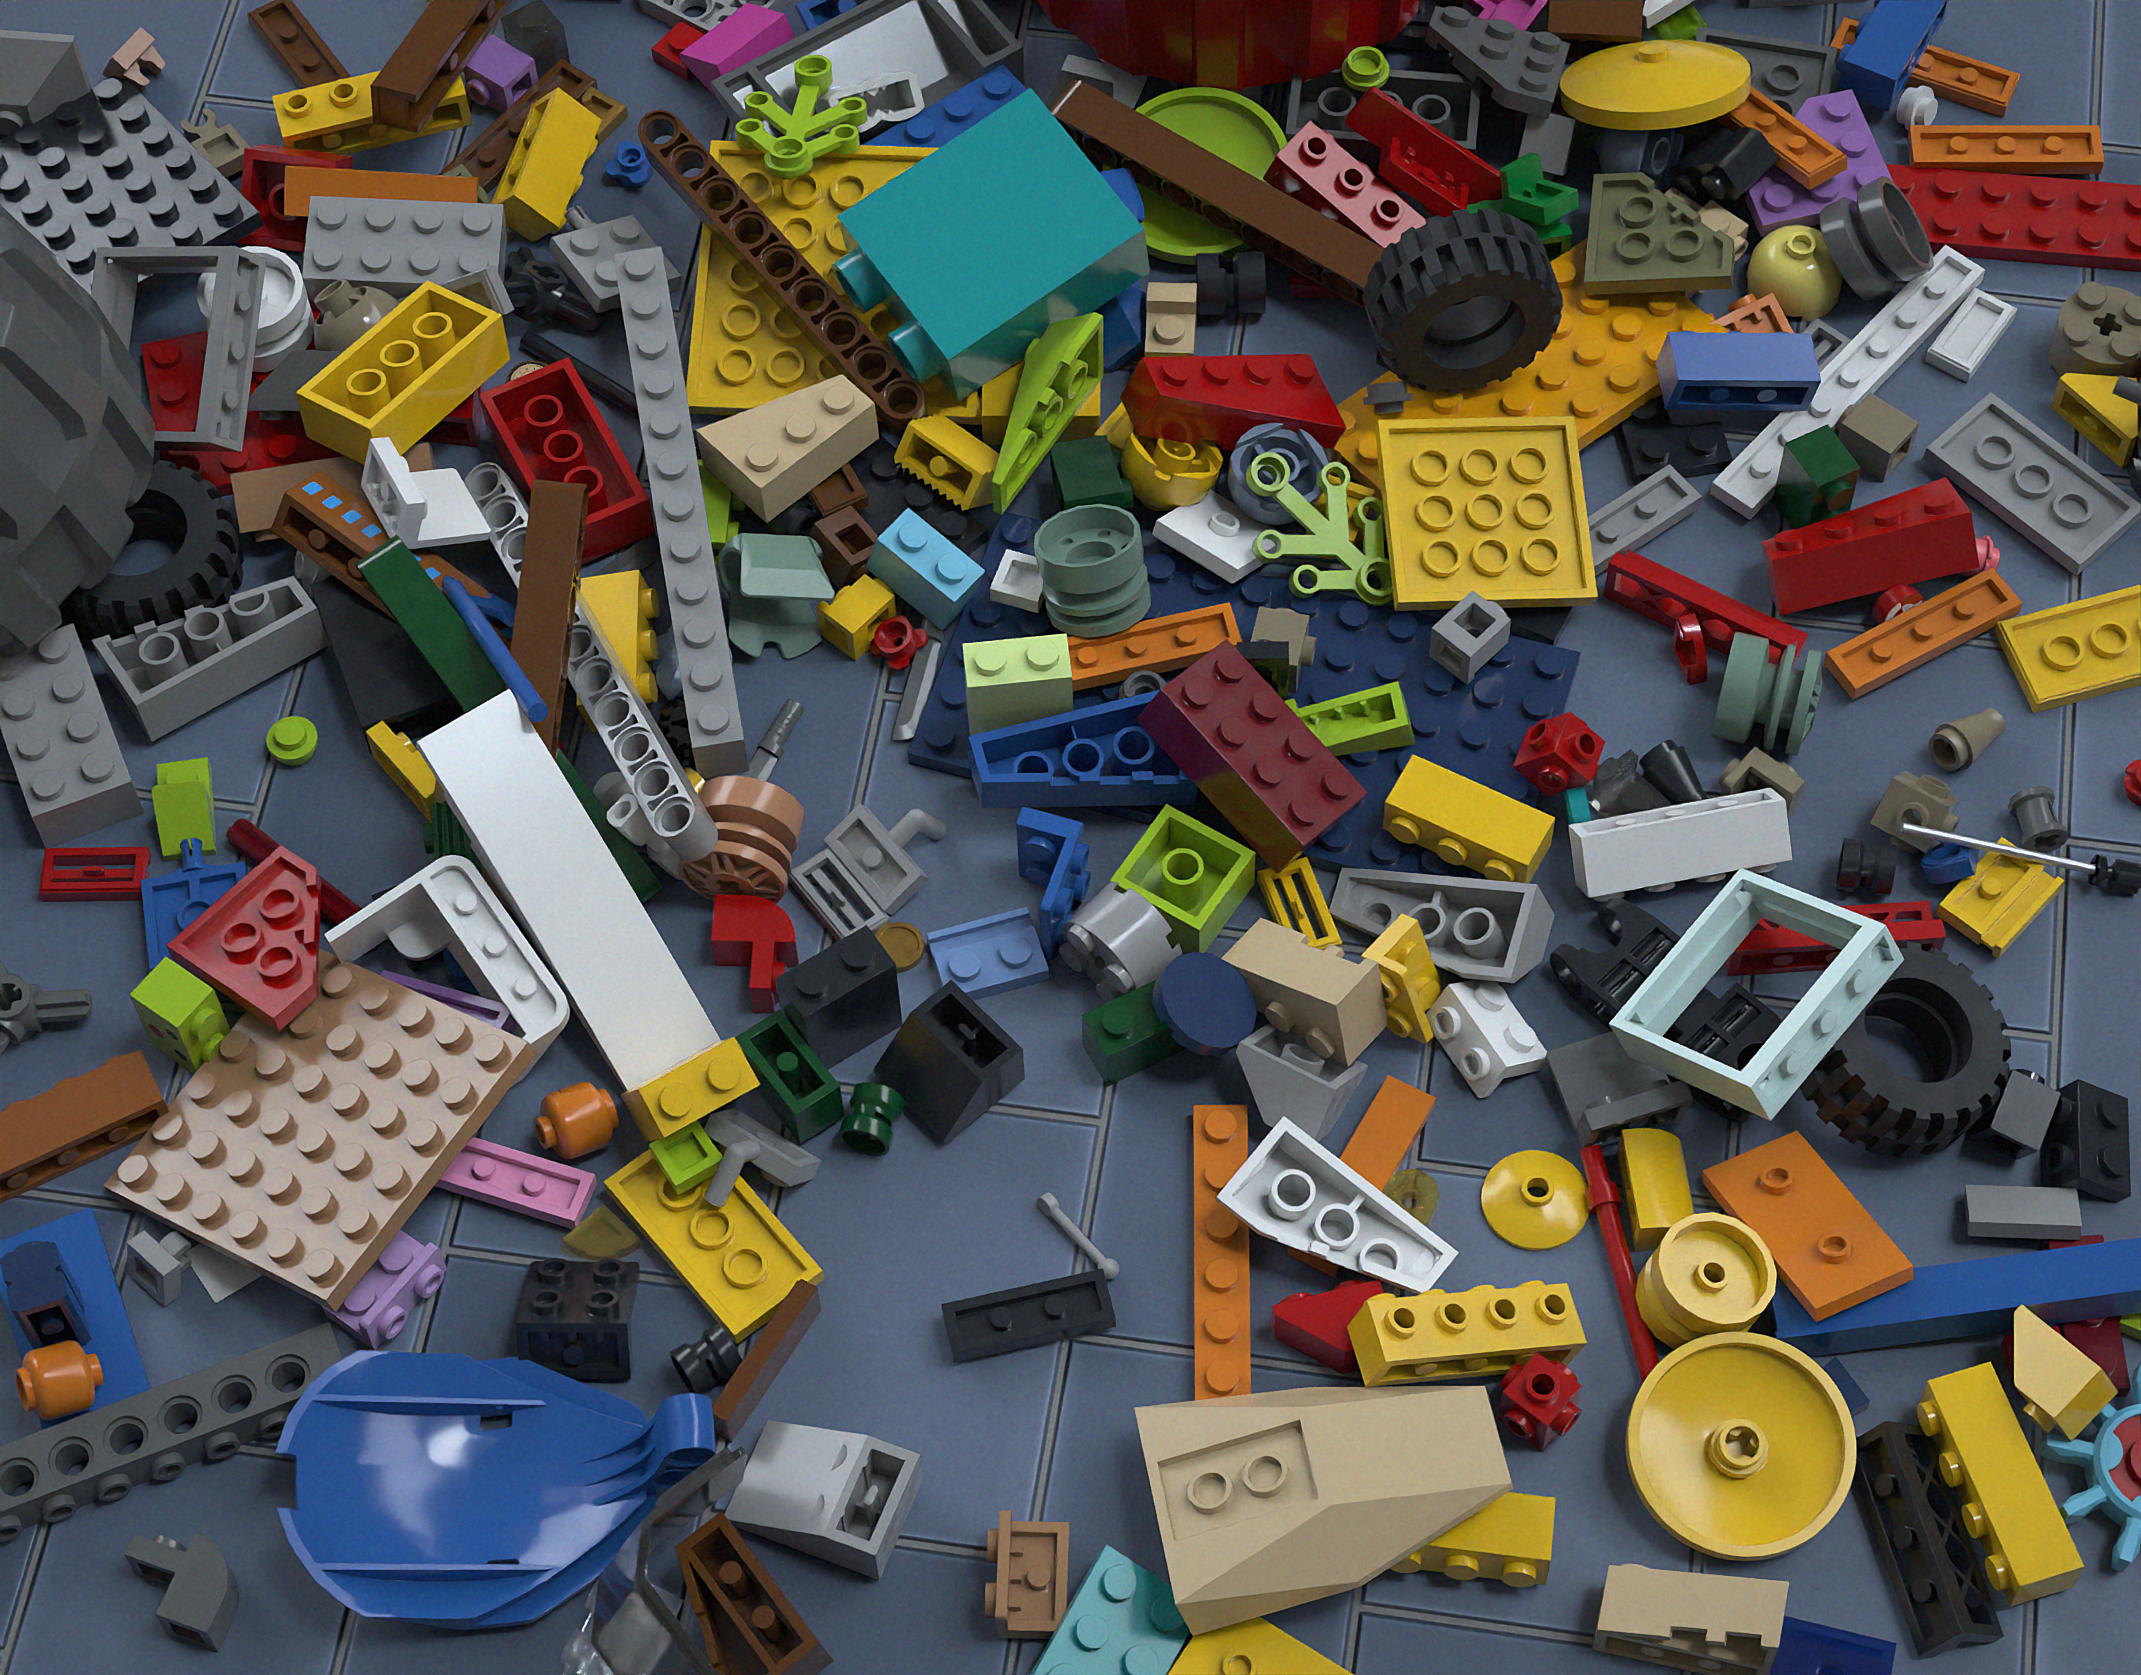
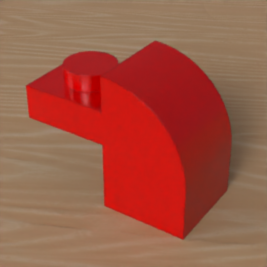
M715 894L711 933L715 965L751 967L749 989L753 1012L774 1013L777 994L775 978L786 973L787 967L794 968L799 965L793 924L786 912L768 899L753 895Z

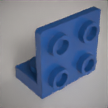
M1023 806L1016 822L1019 876L1027 878L1035 885L1047 887L1039 910L1041 946L1044 957L1053 960L1058 945L1065 943L1062 935V926L1073 916L1071 911L1075 900L1083 902L1089 889L1091 872L1085 869L1090 855V845L1084 844L1082 822Z

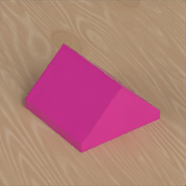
M746 3L679 54V59L717 98L711 88V81L796 37L784 13Z

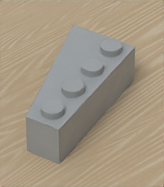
M294 576L232 595L228 604L216 608H204L203 605L184 610L186 617L156 626L153 620L134 626V634L112 640L110 635H106L92 640L107 677L152 742L330 645L317 607Z

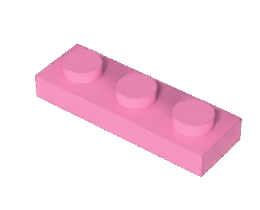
M472 1137L434 1186L577 1230L597 1186V1180L593 1173Z

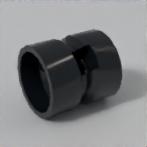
M1264 251L1236 252L1233 259H1227L1223 252L1196 253L1198 316L1225 315L1228 308L1233 307L1239 315L1265 314L1266 276Z

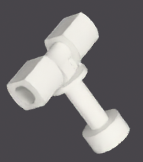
M611 772L601 777L593 789V794L607 811L608 822L631 843L638 846L647 844L648 856L673 878L682 880L678 870L680 856L654 831L622 773Z

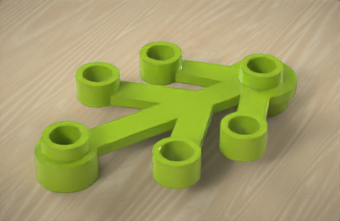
M807 55L799 58L794 64L795 84L800 90L792 116L773 102L771 94L756 91L748 94L744 99L745 115L748 119L739 121L735 126L737 144L742 148H758L765 154L764 161L767 171L782 179L791 180L800 177L811 169L813 159L830 151L847 155L856 152L860 147L859 130L857 127L865 124L868 119L867 103L862 98L848 97L842 99L838 105L813 116L818 98L825 95L833 83L832 63L827 57L821 55ZM766 120L785 136L775 138L764 130L762 121ZM833 127L829 134L807 143L805 142L806 138Z
M1273 452L1258 455L1246 471L1248 486L1254 493L1260 496H1272L1311 535H1281L1276 530H1265L1253 541L1252 551L1254 556L1263 563L1275 562L1280 556H1332L1348 569L1319 571L1316 567L1309 564L1299 566L1290 575L1288 581L1291 592L1297 597L1308 598L1317 591H1353L1357 598L1367 605L1381 606L1390 602L1394 597L1390 562L1384 557L1382 522L1385 520L1383 502L1376 497H1366L1354 508V522L1359 528L1363 529L1362 554L1349 541L1346 487L1350 482V472L1345 465L1339 462L1328 463L1317 475V485L1325 494L1326 519L1288 483L1290 469L1282 456ZM1258 471L1268 472L1272 477V484H1263L1258 479ZM1327 472H1334L1340 477V486H1334L1328 482ZM1364 506L1375 510L1377 514L1375 521L1365 518L1363 515ZM1269 539L1273 541L1276 545V553L1270 554L1264 551L1261 544L1262 540ZM1298 575H1308L1313 582L1312 588L1302 587L1298 581ZM1367 575L1378 577L1381 582V588L1378 590L1371 588L1367 583Z

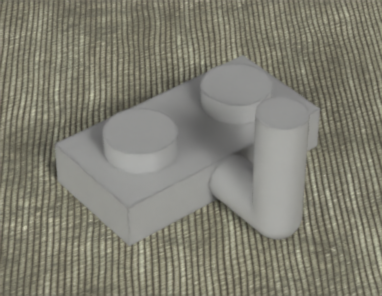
M859 803L823 840L885 912L894 915L929 880L927 875L902 847L917 832L932 840H940L945 836L947 829L945 823L920 809H912L888 831L869 808Z
M735 1108L712 1113L705 1125L704 1131L708 1137L718 1142L717 1148L724 1155L704 1198L713 1205L723 1207L744 1163L749 1161L762 1169L760 1173L766 1180L782 1187H789L813 1180L822 1160Z

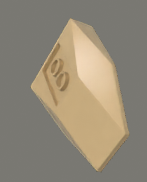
M1485 1386L1306 1387L1134 1408L1175 1604L1193 1636L1359 1588L1514 1489Z

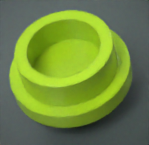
M1370 46L1358 47L1352 50L1344 60L1342 77L1345 83L1355 90L1367 91L1370 87L1379 89L1388 80L1389 64L1378 49Z
M299 716L280 719L271 726L266 737L270 754L278 761L290 766L301 765L311 759L319 741L314 724L308 719Z

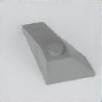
M1358 868L1341 869L1329 909L1332 918L1376 938L1403 913L1418 920L1435 965L1463 978L1515 983L1542 962L1555 916L1537 884Z

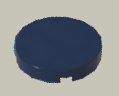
M1190 952L1177 956L1157 976L1153 990L1155 1012L1161 1024L1166 1021L1167 1025L1173 1030L1170 1036L1179 1045L1197 1054L1219 1056L1238 1047L1239 1042L1244 1040L1253 1031L1257 1016L1254 995L1246 979L1229 962L1213 954Z

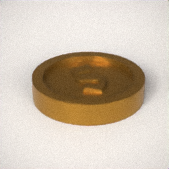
M892 922L881 927L875 933V937L896 963L897 973L913 969L922 960L924 940L920 931L913 925L905 922Z

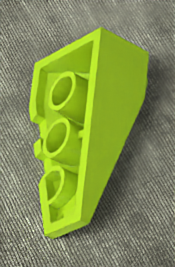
M1096 312L1052 323L1041 339L1035 338L1030 343L1025 353V366L992 480L993 511L1001 515L1103 378V316Z

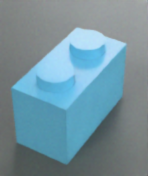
M909 508L877 538L866 565L867 570L884 581L894 592L942 631L975 596L985 573L982 567Z

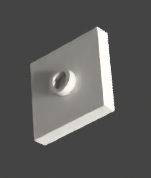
M1212 490L1198 504L1185 507L1179 506L1159 518L1152 532V535L1231 584L1264 564L1254 556L1252 551L1253 541L1261 532L1272 529L1278 531L1281 535L1286 534L1269 524L1260 523L1248 517L1237 505ZM1263 539L1261 544L1264 551L1270 554L1276 553L1274 542L1269 539Z

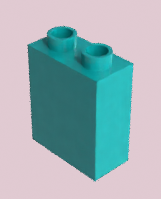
M1029 88L838 215L837 219L847 254L832 263V269L837 280L850 300L862 313L868 312L882 302L900 325L899 328L888 334L886 338L897 360L919 385L937 374L958 402L1023 359L1030 343L1035 338L1041 339L1052 323L1093 312L1150 273L1143 226L1032 88Z

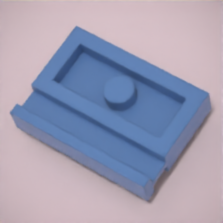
M1028 906L927 933V943L934 959L941 987L952 980L973 1001L1049 981V969L1035 927L1031 922Z

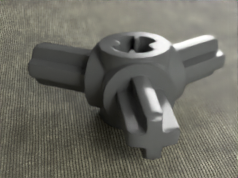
M0 961V1055L8 1044L17 1045L20 1042L29 1040L38 1031H42L45 1022L83 1020L89 1018L90 1014H92L93 1003L88 989L42 992L39 984H27L19 975L9 974Z

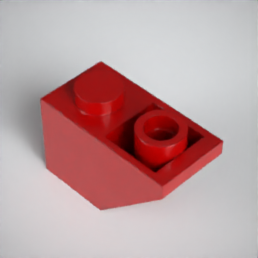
M1358 1279L1349 1280L1337 1285L1333 1291L1312 1296L1309 1293L1301 1292L1285 1297L1279 1304L1272 1305L1271 1330L1274 1338L1341 1374L1360 1370L1347 1326L1367 1299L1375 1295L1384 1294L1380 1279L1366 1283Z

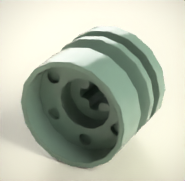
M1103 504L1077 506L1051 517L1036 532L1034 550L1039 574L1043 579L1042 591L1046 599L1047 616L1055 628L1074 636H1107L1128 629L1144 617L1151 607V589L1147 581V567L1143 563L1144 549L1140 526L1132 513L1117 506Z
M1735 632L1711 737L1744 744L1749 737L1754 723L1764 725V749L1772 751L1776 731L1779 728L1790 731L1785 754L1797 756L1800 746L1810 730H1812L1823 684L1820 660L1822 651L1809 648L1804 670L1791 668L1797 645L1789 643L1779 665L1768 663L1769 639Z

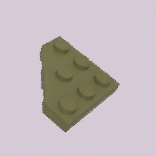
M1642 172L1594 174L1584 274L1586 295L1733 288L1735 249L1734 241L1730 236L1721 230L1715 232L1701 222L1700 214L1675 196L1668 198L1655 188V182Z

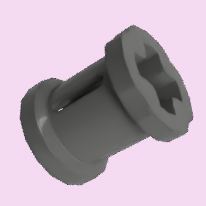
M2037 786L2026 788L2010 798L2008 804L2009 812L2014 817H2017L2023 833L2020 839L2022 849L2049 853L2060 848L2068 839L2066 827L2058 823L2053 809L2055 796L2053 790L2049 787Z

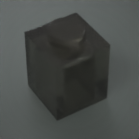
M535 0L501 17L505 42L534 59L538 80L561 58L570 63L564 26L543 0Z

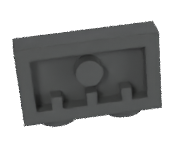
M1613 1031L1549 1050L1545 1057L1581 1149L1589 1145L1604 1146L1620 1141L1621 1132L1625 1129H1658L1683 1121L1693 1101V1096L1686 1082L1670 1083L1666 1073L1629 1057Z

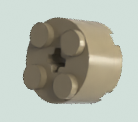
M2097 282L2082 284L2078 291L2063 303L2048 348L2047 358L2050 368L2053 365L2060 377L2065 373L2116 377L2122 375L2124 377L2137 378L2139 383L2141 381V296H2136L2121 288L2103 286Z

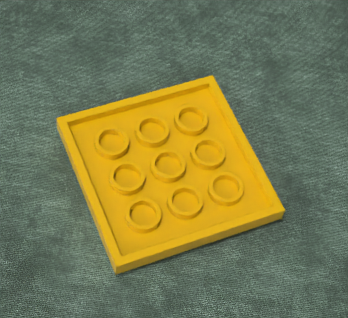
M1574 416L1394 419L1377 421L1375 437L1395 611L1453 609L1472 590L1486 601L1497 603L1501 608L1594 606L1598 594Z

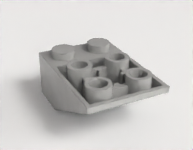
M768 1420L724 1515L735 1527L880 1580L923 1482L920 1454L868 1435Z

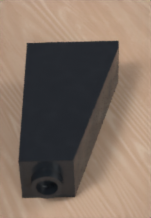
M334 575L310 585L320 618L370 754H372L366 731L382 720L395 735L403 732L410 740L431 734L465 714L393 618Z

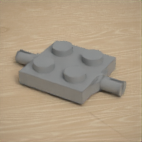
M576 205V208L574 206L569 208L565 213V218H567V222L570 223L575 231L551 237L550 254L597 313L622 307L613 254L658 246L633 215L596 224L589 219L581 206ZM663 253L669 291L679 290L682 276Z

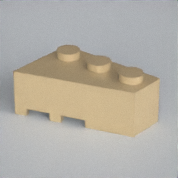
M1260 918L1221 959L1229 962L1246 979L1255 998L1256 1010L1263 1013L1274 1027L1282 1032L1290 1030L1306 1040L1310 1048L1323 1058L1331 1056L1349 1067L1389 1024L1378 962L1365 958L1360 964H1356L1342 958L1345 953L1340 947L1330 944L1324 951L1306 945L1309 942L1307 935Z

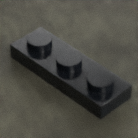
M1103 1268L941 1304L954 1363L1116 1327V1317Z

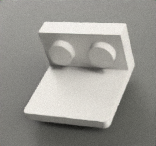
M389 437L370 439L361 487L390 538L397 534L408 549L461 544L489 539L491 529L456 469L447 468L409 472L406 459L398 454Z

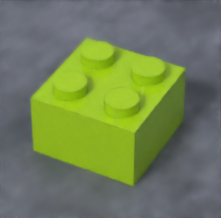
M1166 804L1115 872L1110 882L1119 883L1116 891L1121 894L1129 888L1133 889L1158 910L1172 929L1166 936L1171 946L1175 947L1177 944H1180L1182 952L1185 954L1190 952L1205 953L1253 887L1255 882L1256 852Z

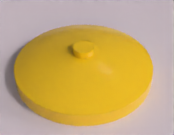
M1652 40L1629 43L1592 53L1570 65L1560 77V100L1566 113L1579 121L1594 126L1618 130H1659L1688 126L1724 115L1742 104L1751 92L1750 64L1738 52L1712 43L1691 40Z
M1721 1332L1694 1339L1678 1347L1661 1360L1647 1376L1635 1397L1627 1421L1625 1439L1627 1465L1635 1490L1643 1505L1661 1527L1674 1538L1701 1553L1717 1558L1735 1561L1764 1560L1789 1553L1814 1538L1838 1512L1850 1489L1855 1472V1429L1847 1404L1838 1387L1829 1375L1805 1353L1781 1340L1751 1332Z

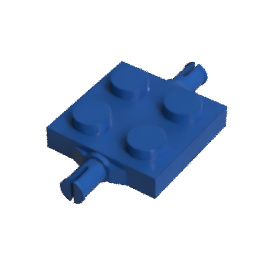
M191 838V849L188 839H184L180 842L182 868L168 875L141 879L150 972L166 956L191 974H194L171 958L166 945L249 873L245 861L221 866L204 864L202 841L198 838ZM194 974V976H196L198 979L212 987L216 993V996H218V990L216 988H214L206 981H204L203 979Z

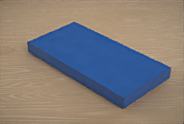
M92 1207L0 1240V1259L4 1254L13 1252L18 1246L27 1242H55L81 1292L85 1309L84 1314L87 1318L92 1338L82 1348L86 1355L91 1353L97 1355L103 1373L104 1383L101 1386L95 1387V1399L91 1408L49 1421L39 1418L42 1430L152 1389ZM0 1264V1293L18 1352L23 1362L25 1354L34 1349L11 1311L6 1290L8 1287L4 1281Z

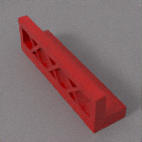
M1628 550L1625 555L1615 552L1609 561L1603 597L1675 630L1678 617L1695 613L1704 644L1728 656L1730 655L1735 632L1769 639L1768 663L1779 665L1788 644L1797 645L1791 668H1793L1807 645L1809 634L1633 551Z
M1930 901L1839 906L1877 922L1883 920L1881 923L1887 926L1896 945L1901 941H1909L1921 944V950L1926 952L1932 947L1942 951L1946 938L1943 920L1933 919ZM1761 918L1753 928L1755 931H1750L1725 961L1727 976L1826 970L1842 950ZM1918 918L1916 921L1894 922L1896 919Z

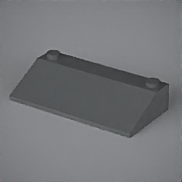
M867 0L711 81V88L734 127L739 121L748 119L745 115L744 99L748 94L756 91L771 94L773 102L792 116L800 90L795 84L794 64L801 57L821 55L827 57L832 63L833 83L829 89L837 86L860 85L868 78L879 74L897 72L916 74L925 105L922 109L924 110L1002 64L1024 85L1023 46L983 0ZM766 120L762 121L764 130L775 138L785 136ZM905 120L878 122L872 128L859 133V144L867 143ZM821 131L815 135L806 138L805 142L807 143L809 141L817 139L821 136L826 135V133H822Z

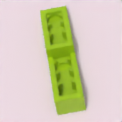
M1398 681L1298 708L1295 698L1284 701L1334 756L1416 744L1406 701Z

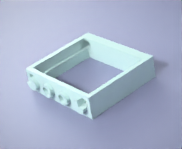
M1740 868L1610 1021L1609 1025L1629 1057L1771 1121L1903 962L1904 958L1885 924ZM1742 886L1745 888V892L1739 891ZM1761 918L1841 949L1840 954L1741 1072L1662 1037Z

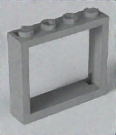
M236 246L97 247L91 297L96 301L128 351L139 273H216L196 432L155 431L154 450L242 452L267 258Z

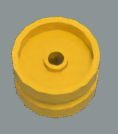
M1715 1212L1691 1214L1671 1226L1640 1271L1635 1297L1641 1318L1654 1336L1676 1350L1678 1347L1706 1335L1721 1332H1748L1775 1294L1777 1271L1769 1248L1757 1232L1738 1219Z

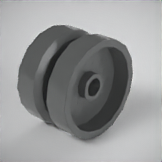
M1880 176L1862 186L1857 192V202L1850 198L1842 197L1824 207L1819 213L1823 237L1835 264L1853 291L1864 301L1873 302L1892 292L1896 286V277L1910 282L1931 271L1934 266L1929 239L1919 217L1900 188L1888 177Z

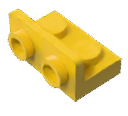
M1401 913L1361 957L1362 960L1369 958L1378 962L1389 1023L1387 1027L1397 1036L1403 1038L1409 1036L1427 1044L1433 1037V1033L1425 1012L1432 1007L1444 989L1418 920Z

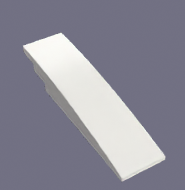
M510 689L417 741V749L444 790L443 797L469 836L471 848L549 972L564 992L566 999L625 1092L713 1043L721 1041L644 907Z

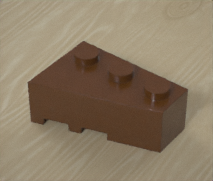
M722 1511L675 1546L694 1613L698 1617L707 1648L705 1650L715 1675H816L834 1661Z

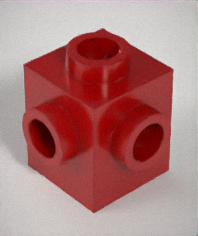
M1570 711L1548 720L1543 719L1535 725L1529 726L1513 768L1549 797L1564 792L1565 789L1588 784L1598 771V761L1605 741L1591 730L1582 719L1576 717Z
M1536 1352L1525 1366L1516 1363L1502 1379L1498 1390L1502 1392L1498 1419L1517 1437L1527 1440L1543 1452L1557 1434L1564 1437L1580 1417L1582 1410L1577 1406L1582 1385L1577 1382L1575 1374L1566 1365L1557 1360L1548 1361Z

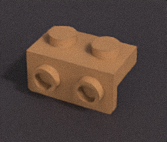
M1000 1510L999 1528H988L987 1562L997 1563V1583H986L985 1618H995L997 1638H1051L1067 1609L1069 1522L1012 1521L1011 1510Z

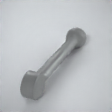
M1047 1192L1037 1199L1041 1212L1045 1216H1052L1098 1265V1269L1103 1268L1107 1280L1114 1279L1118 1275V1263L1114 1259L1105 1258L1059 1209L1058 1201L1051 1193Z

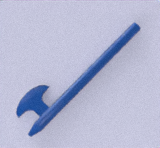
M449 575L443 578L445 595L490 662L511 690L528 718L533 722L543 721L548 715V707L484 616V614L493 616L514 628L516 608L501 597L486 592L488 598L471 595L461 581Z

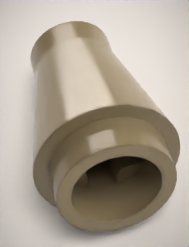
M1986 708L1979 713L1941 724L1936 728L1934 735L1929 740L1931 755L1936 763L1945 770H1966L1996 738L2004 734L2006 730L2005 721L1997 710Z

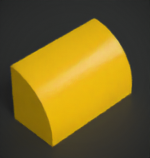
M1625 1129L1621 1132L1617 1157L1635 1252L1656 1250L1673 1224L1691 1214H1695L1681 1141L1676 1135L1660 1129Z

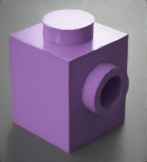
M492 34L479 46L463 69L466 91L476 103L483 106L488 105L501 114L538 81L534 59Z

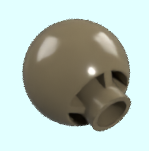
M345 278L335 281L322 290L314 299L315 304L321 311L314 325L316 350H346L400 303L390 294L380 289L368 286L352 288Z

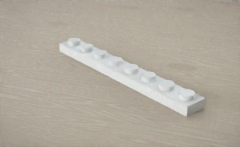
M1945 245L1933 257L1934 266L1931 271L1910 281L1820 372L1821 383L1808 410L1782 411L1712 482L1710 494L1750 520L1774 496L1785 443L1827 424L1835 433L1837 431L1835 429L1837 421L1844 410L1851 404L1857 407L1870 392L1873 394L1968 297L1974 287L1976 288L1982 282L1985 269Z

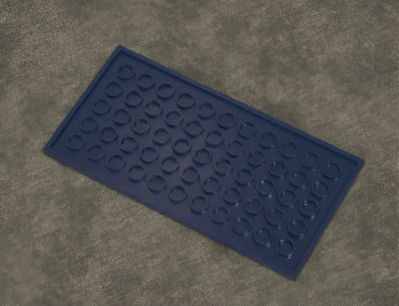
M1008 512L1000 514L980 565L985 570L984 576L975 596L962 611L908 751L909 764L973 780L968 764V736H970L962 644L1065 634L1063 631L1055 628L1049 620L1045 598L1038 613L990 600V587L1006 549L1036 557L1034 550L1035 534L1045 521ZM1143 545V563L1147 567L1148 572L1147 581L1151 589V607L1138 622L1230 602L1242 642H1251L1259 606L1271 609L1287 608L1299 614L1310 615L1308 636L1317 637L1312 667H1302L1296 694L1288 692V700L1295 698L1298 708L1399 682L1406 701L1416 744L1335 756L1368 794L1339 824L1295 860L1307 857L1311 867L1340 874L1342 868H1357L1489 880L1484 874L1467 866L1453 865L1444 861L1436 852L1416 843L1407 844L1396 839L1389 831L1383 829L1385 801L1414 754L1536 809L1541 791L1515 770L1513 764L1529 726L1535 725L1543 719L1548 720L1565 713L1581 652L1509 635L1508 643L1475 672L1474 679L1467 685L1429 656L1432 627L1442 618L1410 610L1395 611V607L1385 604L1371 606L1363 603L1356 597L1332 591H1317L1311 597L1300 598L1291 592L1287 580L1250 572L1231 584L1187 556ZM1300 584L1304 588H1312L1311 586ZM1190 666L1156 674L1168 684ZM1124 681L1073 691V711L1119 700V691ZM1199 788L1197 789L1195 805H1169L1256 852ZM1165 805L1079 807L1151 825Z

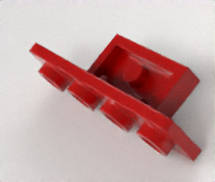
M1370 87L1346 115V126L1381 149L1378 174L1394 190L1405 191L1420 201L1424 209L1431 215H1439V217L1444 218L1452 216V211L1467 210V205L1476 204L1484 200L1494 201L1503 199L1500 172L1376 87Z

